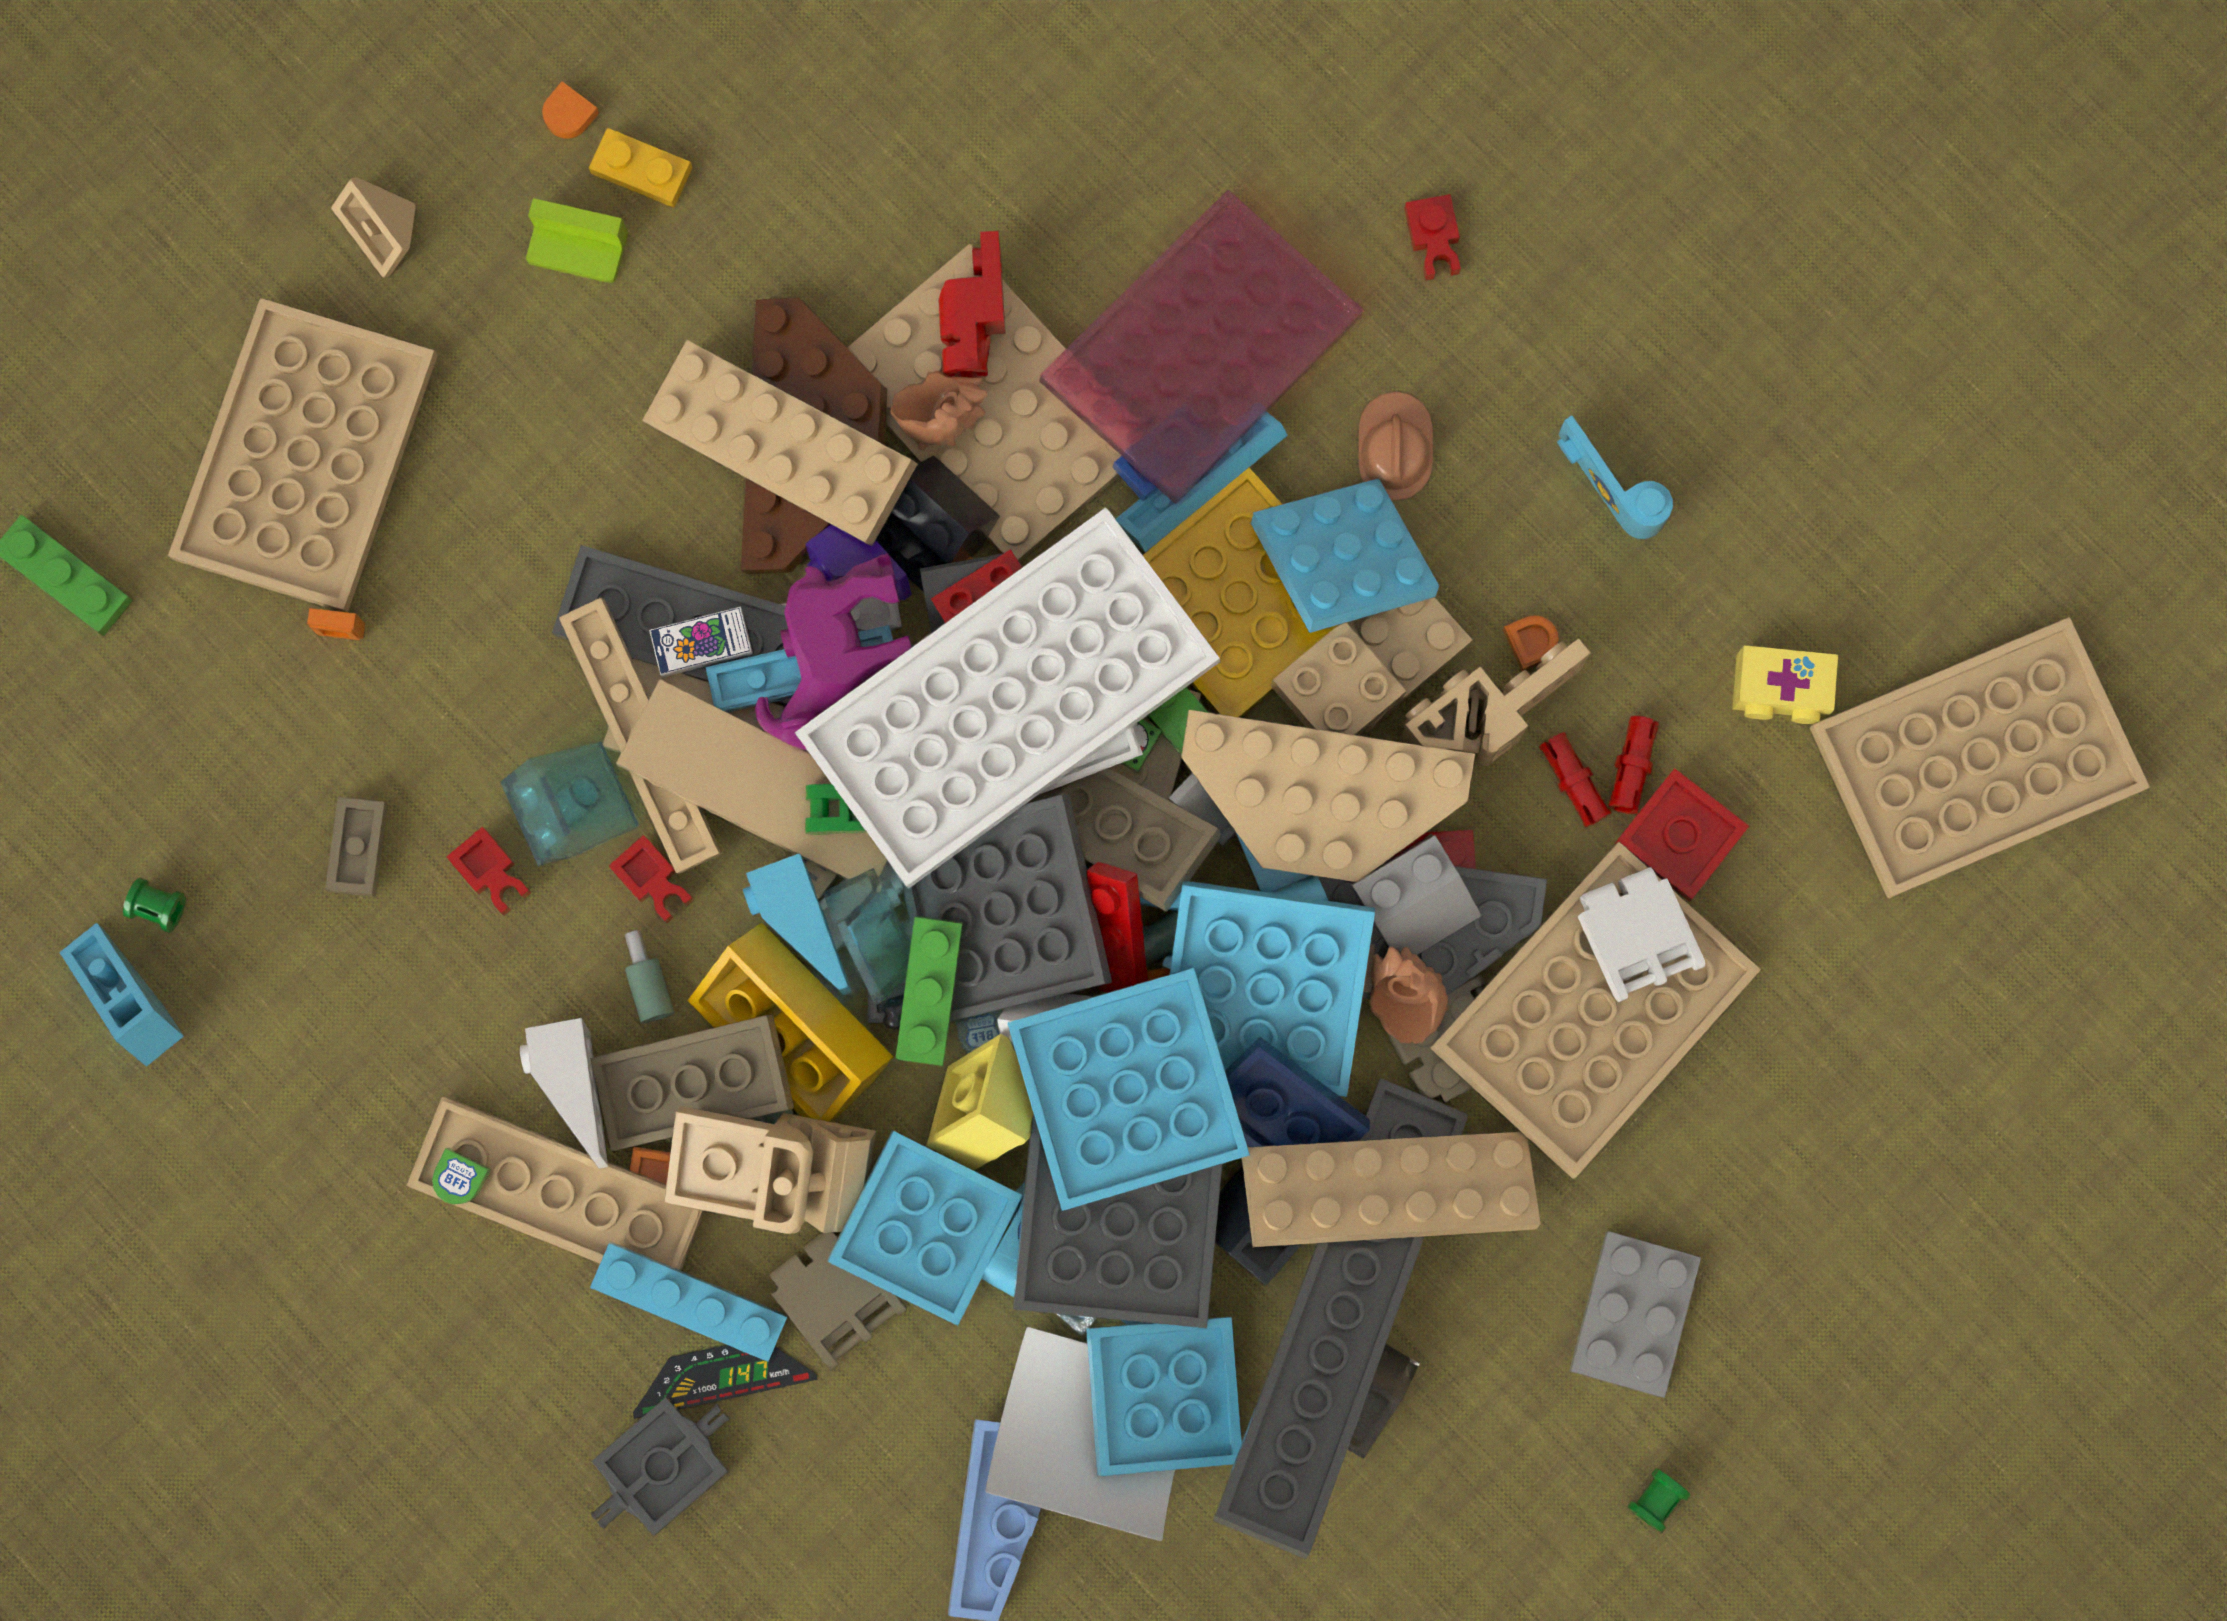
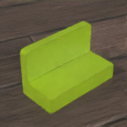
M532 199L528 216L534 225L526 255L528 264L614 283L628 236V230L623 219L540 199Z

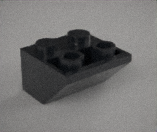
M933 455L917 464L878 534L876 541L907 574V577L924 592L920 568L964 561L970 556L973 557L983 546L1000 515Z
M1242 1166L1219 1193L1215 1244L1266 1287L1302 1244L1253 1247Z

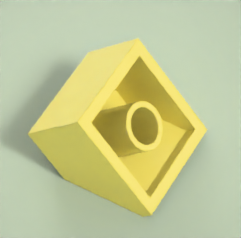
M999 1034L947 1067L926 1146L973 1171L990 1161H995L1014 1147L1023 1145L1031 1136L1034 1113L1017 1055L1008 1037Z

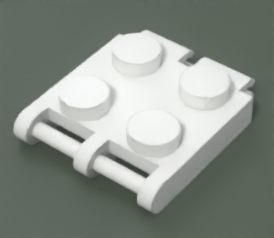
M1651 867L1618 881L1623 893L1621 897L1613 883L1582 894L1580 897L1585 911L1578 916V919L1617 1002L1628 999V993L1649 984L1662 985L1667 982L1666 977L1690 967L1694 970L1705 967L1704 957L1668 879L1658 881ZM1684 955L1687 956V959L1682 960L1665 968L1662 967V964L1672 962L1673 960ZM1645 971H1648L1649 973L1648 975L1638 978L1629 983H1623V980H1628L1633 976L1643 973Z

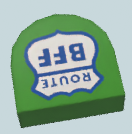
M445 1148L434 1170L432 1178L433 1189L437 1196L446 1203L454 1205L467 1203L479 1194L491 1169L450 1148Z

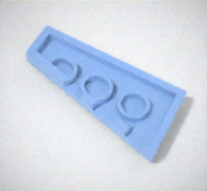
M978 1419L974 1421L948 1609L949 1616L984 1621L999 1620L1020 1567L1022 1555L1029 1538L1032 1536L1041 1510L1040 1507L993 1495L985 1491L1000 1422Z

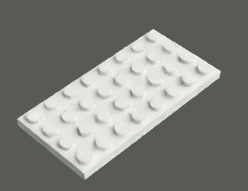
M1104 508L801 727L795 734L909 889L1220 663V658L1109 510Z

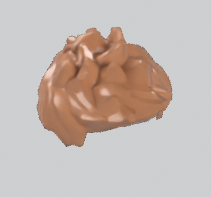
M940 371L928 372L926 379L921 383L907 385L901 391L894 394L890 414L898 422L905 434L917 443L919 450H925L929 445L941 447L945 444L955 446V438L966 432L967 428L973 429V423L985 415L986 411L980 406V403L983 402L988 393L978 388L979 385L983 384L981 378L949 377Z
M1389 947L1385 958L1380 957L1378 954L1372 957L1371 982L1373 989L1370 993L1371 1012L1380 1019L1385 1031L1400 1043H1423L1437 1030L1444 1019V1014L1449 1010V998L1446 994V988L1442 983L1441 974L1436 973L1432 967L1426 966L1416 954H1412L1409 948L1404 947L1401 953H1399L1398 949Z

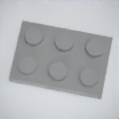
M1605 1232L1569 1371L1665 1398L1701 1257L1617 1233Z

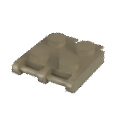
M1481 975L1462 984L1448 995L1449 1010L1444 1014V1019L1437 1030L1423 1043H1400L1392 1035L1388 1036L1403 1065L1416 1059L1420 1060L1422 1066L1409 1073L1420 1095L1430 1099L1439 1096L1443 1104L1473 1088L1430 1048L1474 1001L1471 991L1474 990L1476 996H1478L1484 990L1482 985L1485 984V981Z
M822 1232L803 1247L813 1260L809 1265L806 1266L799 1256L795 1254L769 1274V1276L779 1288L772 1293V1296L830 1370H833L839 1365L837 1359L861 1340L865 1343L873 1337L871 1332L897 1312L900 1316L907 1309L896 1295L829 1263L827 1260L839 1237L835 1232ZM886 1302L890 1303V1305L886 1309H884L866 1325L862 1323L866 1318H868L871 1314L876 1312ZM854 1329L856 1331V1333H854L851 1337H849L846 1341H844L832 1352L828 1350L836 1342L840 1341L851 1330Z

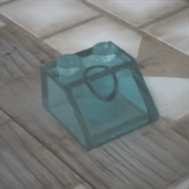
M602 742L529 758L500 781L538 866L577 856L639 826Z
M872 868L822 893L835 925L874 1004L877 1005L885 1001L907 976L913 926L909 918L902 922L899 921L894 908L902 903L891 880L887 879L881 882L875 869Z

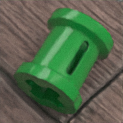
M139 877L134 881L125 898L123 915L130 919L138 916L160 924L163 931L170 933L176 928L183 914L186 897L184 893L179 891L171 894L149 886L148 880Z
M1655 1468L1651 1473L1654 1478L1637 1502L1630 1501L1627 1508L1662 1534L1666 1529L1664 1522L1681 1500L1687 1501L1691 1494L1667 1474Z

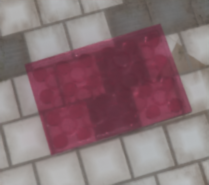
M1227 190L1040 374L1039 382L1173 503L1177 504L1362 317L1364 309L1234 194Z

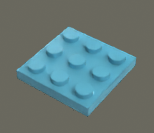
M1379 478L1253 513L1251 525L1309 633L1436 597L1439 584Z
M892 1130L827 1261L958 1326L1023 1195Z
M1232 1317L1209 1318L1207 1328L1158 1323L1086 1328L1098 1476L1234 1464L1242 1441Z

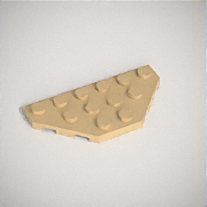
M1188 710L1181 758L1262 868L1358 882L1468 802L1475 754Z

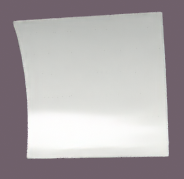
M1027 1327L1005 1402L985 1491L993 1495L1162 1541L1175 1470L1098 1476L1088 1345Z

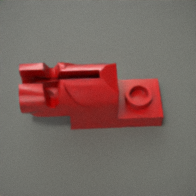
M999 230L980 232L981 247L972 248L974 276L982 275V277L949 279L945 281L938 299L940 338L942 343L948 346L942 351L943 373L949 377L984 378L988 376L987 364L991 336L1006 334Z

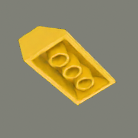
M762 922L727 946L687 1000L714 1028L773 1014L794 1104L793 1109L802 1117L833 1122L875 1081L894 1057Z

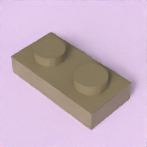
M338 797L326 879V891L376 897L388 804L386 802Z

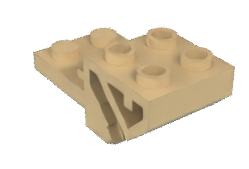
M1433 597L1348 623L1339 624L1272 680L1271 687L1307 728L1360 736L1364 731L1369 732L1394 712L1401 702L1466 649L1473 640L1440 602Z
M1579 638L1568 647L1561 641L1541 657L1542 662L1536 667L1537 671L1530 676L1526 670L1522 671L1503 687L1505 691L1502 693L1481 667L1470 675L1463 669L1443 685L1444 691L1441 692L1440 698L1433 704L1426 698L1405 715L1407 719L1402 723L1404 730L1399 742L1476 753V761L1482 766H1489L1521 740L1528 727L1522 716L1580 672L1590 655V651ZM1468 699H1471L1467 733L1473 735L1475 730H1478V737L1475 740L1465 737L1466 718L1469 714ZM1478 707H1479V709H1480V719H1479V724H1478L1477 729H1476L1477 712H1478Z
M681 1106L676 1111L664 1202L754 1220L753 1227L785 1234L798 1233L804 1224V1220L823 1233L842 1232L870 1176L876 1131L783 1113L775 1124Z

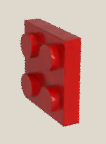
M1674 768L1614 844L1620 842L1648 868L1651 867L1661 880L1667 878L1672 889L1690 902L1746 832L1749 825Z

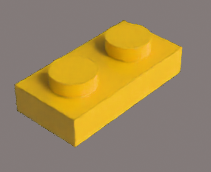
M609 128L606 129L589 166L591 174L673 208L693 168L688 160Z

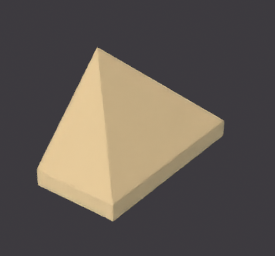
M358 177L351 178L331 209L383 278L389 277L410 248L416 204Z

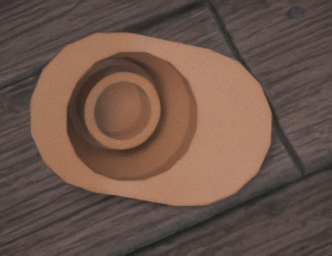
M1400 392L1381 394L1370 401L1361 414L1359 424L1358 464L1361 478L1364 482L1379 478L1390 499L1393 501L1408 499L1420 492L1430 479L1433 465V426L1430 413L1421 401L1410 394Z

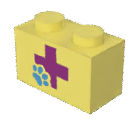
M1744 645L1736 655L1732 710L1745 711V717L1760 720L1772 719L1773 714L1792 715L1791 721L1800 724H1816L1820 722V718L1826 719L1834 711L1838 655Z

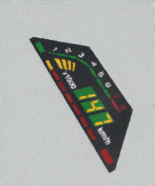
M729 1345L669 1357L634 1410L633 1417L637 1419L645 1416L665 1397H669L678 1409L814 1381L817 1380V1375L777 1347H774L768 1362Z

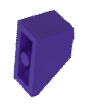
M832 524L805 543L811 560L806 565L818 568L824 574L826 581L839 579L845 576L854 566L870 561L882 554H887L876 540L870 546ZM891 558L899 599L906 600L912 595L907 574Z

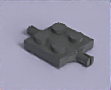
M665 1397L592 1460V1463L606 1478L610 1491L613 1494L594 1512H591V1516L594 1520H597L611 1508V1511L597 1522L599 1526L605 1529L610 1522L626 1510L638 1517L651 1534L655 1536L724 1477L730 1470L715 1454L708 1438L730 1420L729 1416L723 1413L710 1424L724 1410L716 1404L714 1408L695 1423L685 1417L669 1397Z

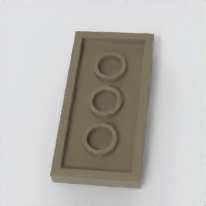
M1110 768L1037 795L1026 803L1062 794H1070L1086 866L1090 868L1095 863L1102 862L1137 873L1139 896L1166 912L1181 893L1183 882L1189 881L1221 838L1217 827Z
M773 1014L590 1058L611 1151L673 1137L676 1111L681 1106L745 1119L794 1108Z

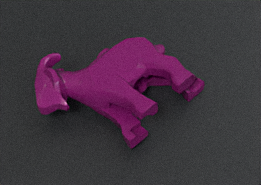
M888 553L854 566L845 576L834 581H826L824 574L818 568L807 566L805 568V577L796 581L789 589L784 611L788 629L781 630L780 632L788 658L796 656L802 679L779 718H774L770 712L767 697L762 696L758 698L755 705L756 719L764 731L795 748L808 751L795 734L797 730L912 648L910 636L874 646H861L857 625L851 614V611L861 601L868 598H878L891 604L900 602L896 588L897 581Z

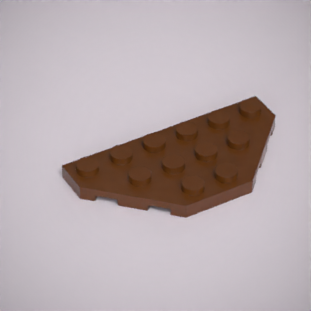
M800 298L756 300L752 375L885 445L888 389L863 365L858 357ZM746 478L741 570L747 574L791 573L804 560L802 556L807 552L805 543L831 524Z

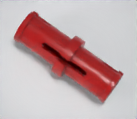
M1631 716L1629 718L1622 753L1616 756L1614 764L1617 768L1616 780L1608 804L1609 808L1617 812L1637 814L1639 811L1646 776L1650 775L1653 769V763L1650 759L1654 740L1659 729V722L1653 721L1654 719L1644 716Z
M1566 732L1550 738L1548 743H1542L1539 749L1544 753L1560 781L1557 787L1561 793H1567L1582 819L1584 827L1588 828L1601 821L1603 817L1606 818L1611 815V810L1608 809L1591 780V777L1594 775L1591 768H1584L1569 742Z

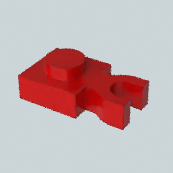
M1451 194L1405 202L1404 209L1413 251L1426 250L1423 265L1425 281L1434 279L1435 269L1433 263L1437 260H1443L1448 263L1451 276L1460 274L1459 258L1449 246L1450 244L1458 243L1460 238Z
M483 826L446 856L477 894L482 893L486 888L490 889L493 905L504 916L511 911L503 901V894L507 889L516 888L523 898L532 893L523 882L517 878L510 877L506 873L515 863Z
M645 835L641 836L608 865L641 903L651 895L656 912L666 923L674 918L665 908V902L670 896H679L687 906L694 900L684 888L671 884L668 881L676 872Z

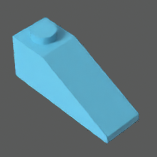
M796 854L746 873L750 886L743 888V893L751 914L760 913L763 920L843 996L852 993L809 871L801 854Z
M98 923L94 924L59 952L116 1042L146 1067L184 1037L161 1001Z

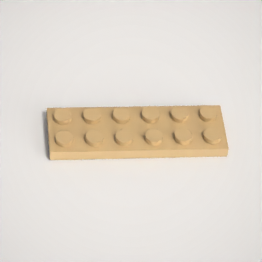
M686 340L642 420L653 428L870 546L875 542L917 466V463L910 458Z
M1522 1132L1247 1147L1250 1155L1242 1158L1253 1247L1534 1230L1541 1224L1528 1137Z

